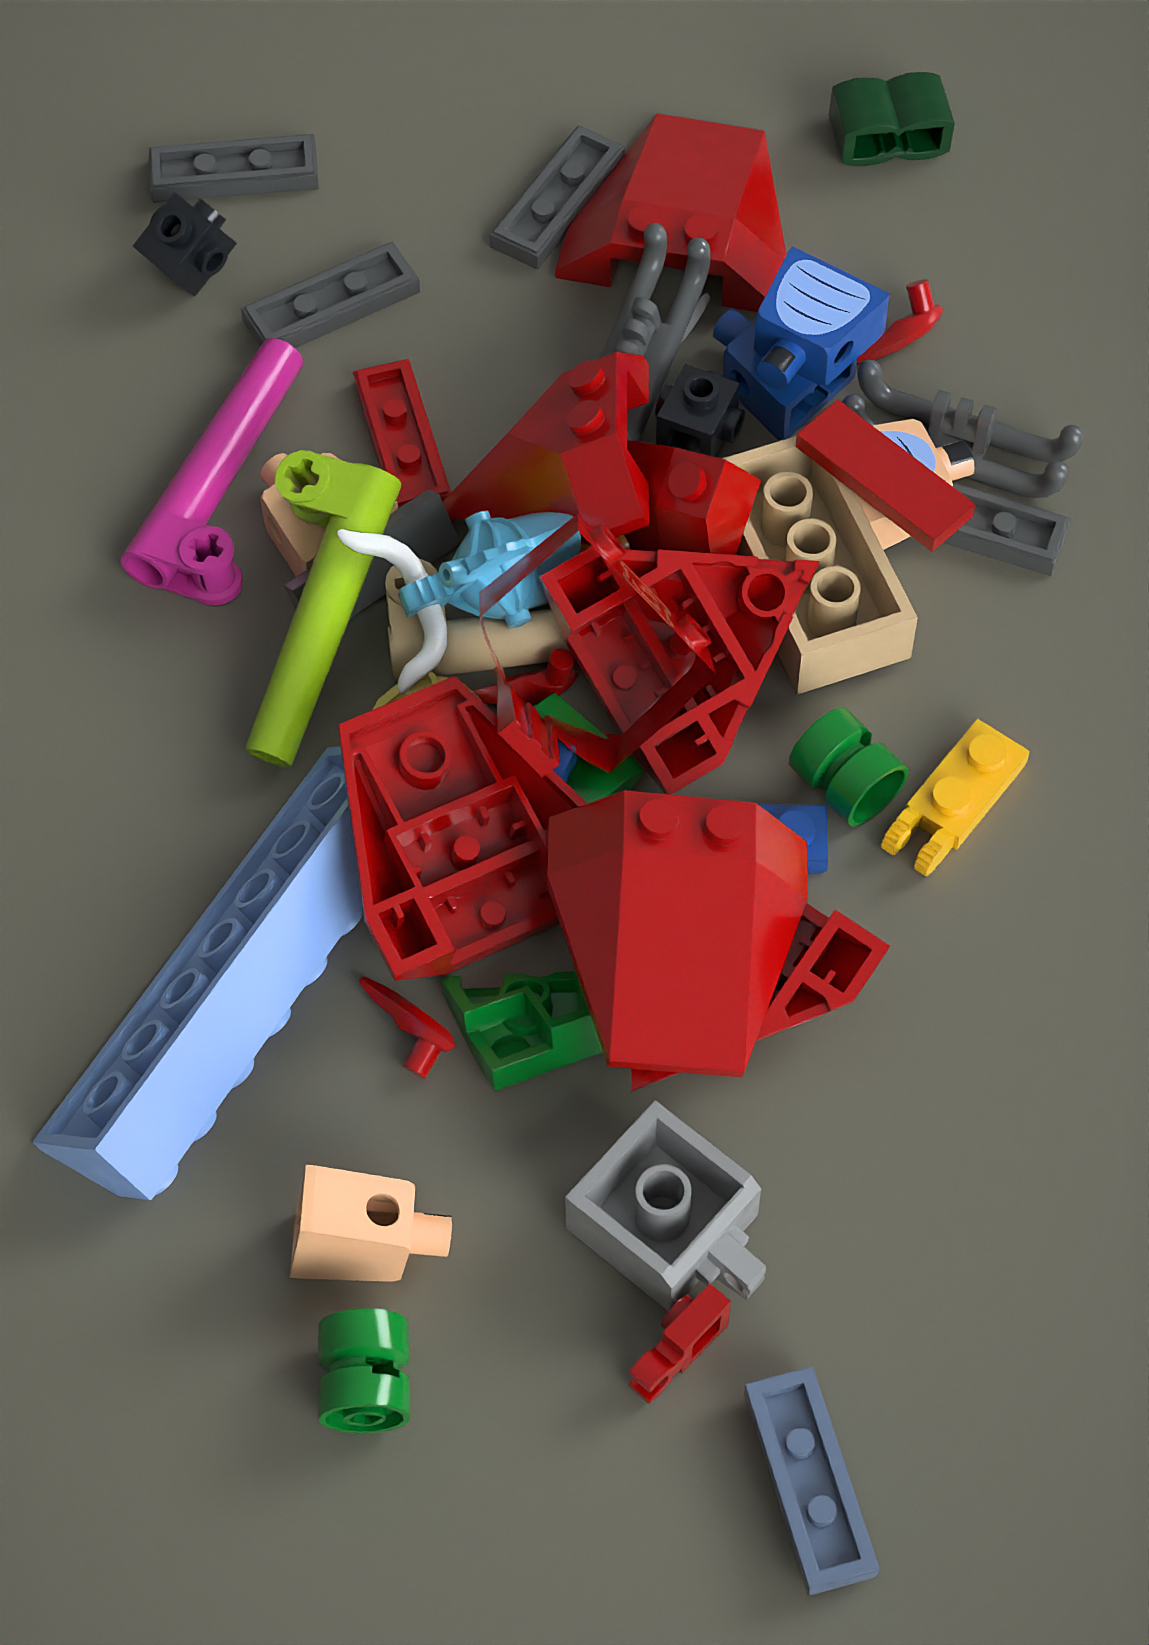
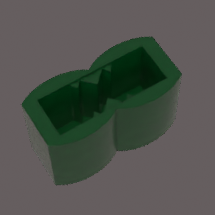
M909 72L887 81L878 78H853L832 86L829 118L842 163L852 166H869L889 161L895 157L905 160H924L941 156L950 151L955 122L940 75L929 72Z

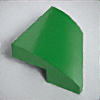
M576 971L554 972L542 977L531 976L526 973L503 974V985L494 988L463 989L461 976H451L441 980L443 995L464 1040L494 1091L603 1052Z

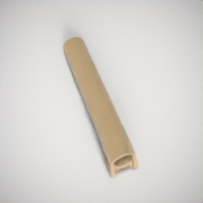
M420 559L428 576L438 572L431 563ZM392 566L386 575L385 588L389 620L387 631L392 673L395 682L398 681L403 667L421 651L424 643V631L417 614L407 617L398 595L401 592L400 588L406 586L400 571L395 566ZM443 606L441 609L447 625V648L439 665L432 672L436 676H446L494 669L496 664L485 640L479 616L446 620L445 608ZM551 609L529 611L532 620L512 629L508 628L505 619L482 617L490 644L502 668L548 662L551 653L556 649H565L570 652Z

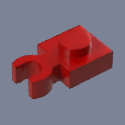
M711 1283L695 1299L689 1294L679 1299L668 1311L661 1323V1327L665 1329L662 1333V1340L654 1348L647 1351L629 1370V1375L633 1379L629 1382L628 1386L648 1404H651L669 1385L673 1377L678 1372L683 1374L726 1329L729 1324L731 1301Z

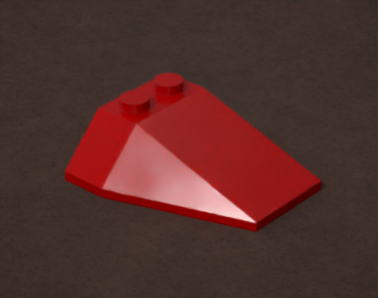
M657 113L567 228L555 269V278L611 287L618 259L640 263L644 250V230L652 223H659L665 228L668 241L663 267L685 270L688 243L696 237L703 238L708 242L711 251L708 274L723 276L721 306L758 312L787 255L765 131Z
M452 676L338 725L364 920L394 981L449 974L560 924L546 884L547 823L549 817L585 805L587 802L553 770L542 778L497 734V716L456 676Z
M624 790L549 817L547 823L546 884L607 1066L742 1078L808 900L807 841L757 803Z

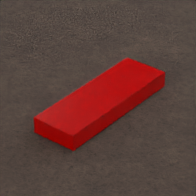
M404 359L353 371L354 385L379 467L398 478L402 484L396 499L398 509L427 489L439 493L443 502L451 493L410 360Z
M836 400L796 435L795 447L931 552L937 549L973 517L974 502L840 400Z

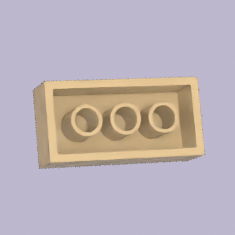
M796 436L722 459H726L761 480L736 555L756 556L758 559L794 561L798 559L820 561L810 583L806 586L793 614L794 617L777 650L778 656L798 695L910 659L918 617L855 493L795 447Z

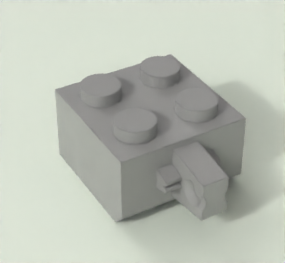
M656 1100L565 1196L566 1229L667 1311L679 1299L687 1295L699 1281L708 1285L717 1279L747 1300L765 1279L766 1266L744 1247L749 1242V1237L744 1233V1230L758 1216L761 1195L760 1186L747 1171Z

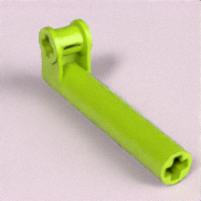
M307 450L290 453L282 459L276 469L275 483L277 490L290 503L291 509L299 519L307 523L326 527L244 748L245 752L251 756L284 768L292 767L375 557L358 553L344 545L338 538L337 531L345 529L383 535L402 486L398 478L380 468L363 463H350Z

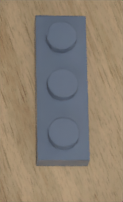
M813 1366L745 1384L744 1395L808 1596L877 1577L880 1568Z

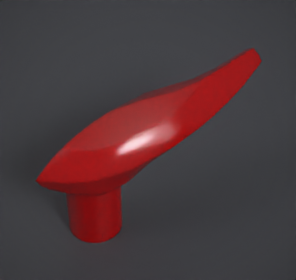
M928 279L914 281L906 285L912 313L894 321L890 328L857 358L856 365L868 359L876 360L896 352L916 341L935 326L944 309L939 304L934 305Z
M556 649L551 653L546 669L512 675L506 678V683L511 684L526 703L532 704L543 701L554 692L557 695L566 692L576 681L579 674L572 671L574 664L572 653L565 649ZM497 683L482 688L470 689L484 704L497 705Z
M361 977L359 984L384 1011L392 1016L398 1028L417 1039L402 1067L415 1076L426 1079L441 1051L448 1052L455 1048L454 1039L450 1032L397 992L368 977Z

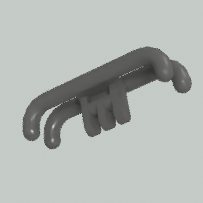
M652 223L644 230V250L641 262L600 357L602 358L615 352L643 355L649 363V403L627 411V440L637 442L640 440L698 303L706 282L711 260L708 242L700 237L691 239L687 245V264L681 284L665 322H661L656 304L650 301L664 265L668 245L666 230L659 223Z
M865 360L858 367L859 386L866 398L877 407L908 419H915L929 425L928 435L935 448L960 440H964L968 444L975 468L974 473L965 478L1030 498L1049 497L1059 492L1067 481L1069 472L1066 464L1062 461L1074 456L1082 445L1084 436L1081 428L1078 426H1065L1060 432L1059 438H1043L994 422L996 408L988 405L983 406L978 416L972 415L974 401L964 397L960 399L957 409L949 407L951 393L942 390L937 392L934 402L898 391L883 381L881 378V367L875 360ZM851 394L844 398L843 404L871 425H878L865 413V403L862 397L857 394ZM991 445L1034 460L1048 462L1049 464L1046 466L1043 474H1030L983 458L988 446Z

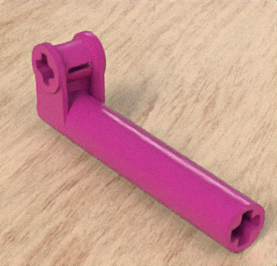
M276 338L266 339L262 343L120 557L124 570L139 583L149 588L163 589L209 606L224 605L234 600L241 592L243 577L240 568L232 561L234 556L232 538L223 529L206 524L303 367L301 354L289 343Z

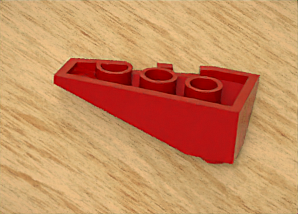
M627 440L628 452L649 482V525L624 534L630 549L736 555L761 480L726 459L676 447Z

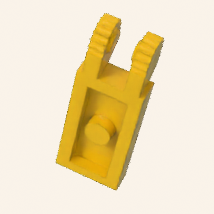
M977 718L906 804V809L901 812L885 834L881 848L895 855L900 849L905 847L909 839L921 827L933 836L919 851L914 869L928 877L952 848L957 850L1025 767L1030 751Z

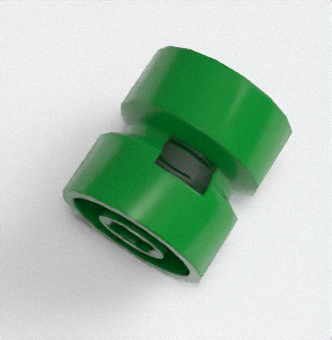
M838 707L824 714L802 734L789 755L788 765L810 787H819L822 791L826 790L824 800L851 827H856L873 819L894 800L908 778L909 769L882 742L871 744L872 733L846 707Z
M374 1308L348 1309L323 1317L318 1323V1361L320 1367L327 1370L328 1373L318 1380V1419L320 1425L330 1430L354 1434L380 1433L405 1426L411 1420L409 1376L400 1370L409 1363L408 1319L400 1313Z

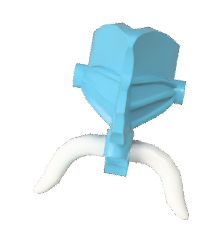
M489 511L475 513L465 520L469 532L458 547L453 560L442 563L439 572L428 576L420 559L407 545L388 535L361 533L345 529L337 531L338 538L344 545L358 553L385 558L400 571L406 586L400 588L401 592L398 595L407 617L417 614L422 624L424 643L421 651L403 667L398 679V689L401 694L406 693L416 682L435 669L447 648V625L441 608L449 603L463 611L479 616V592L573 518V516L564 513L543 512L505 519L502 517L491 518ZM578 531L484 613L482 617L505 619L509 629L519 627L531 621L532 618L528 609L549 604L539 577L580 554V532Z

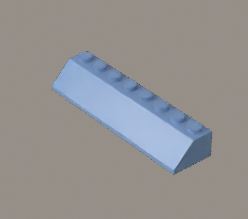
M340 746L326 748L32 1141L42 1152L117 1196L151 1201L155 1195L164 1191L175 1179L178 1172L177 1164L194 1141L203 1137L210 1130L217 1117L216 1109L229 1091L241 1084L249 1076L254 1067L253 1058L268 1037L276 1034L287 1023L291 1015L290 1007L305 986L314 982L322 974L328 962L326 956L339 938L350 932L363 915Z

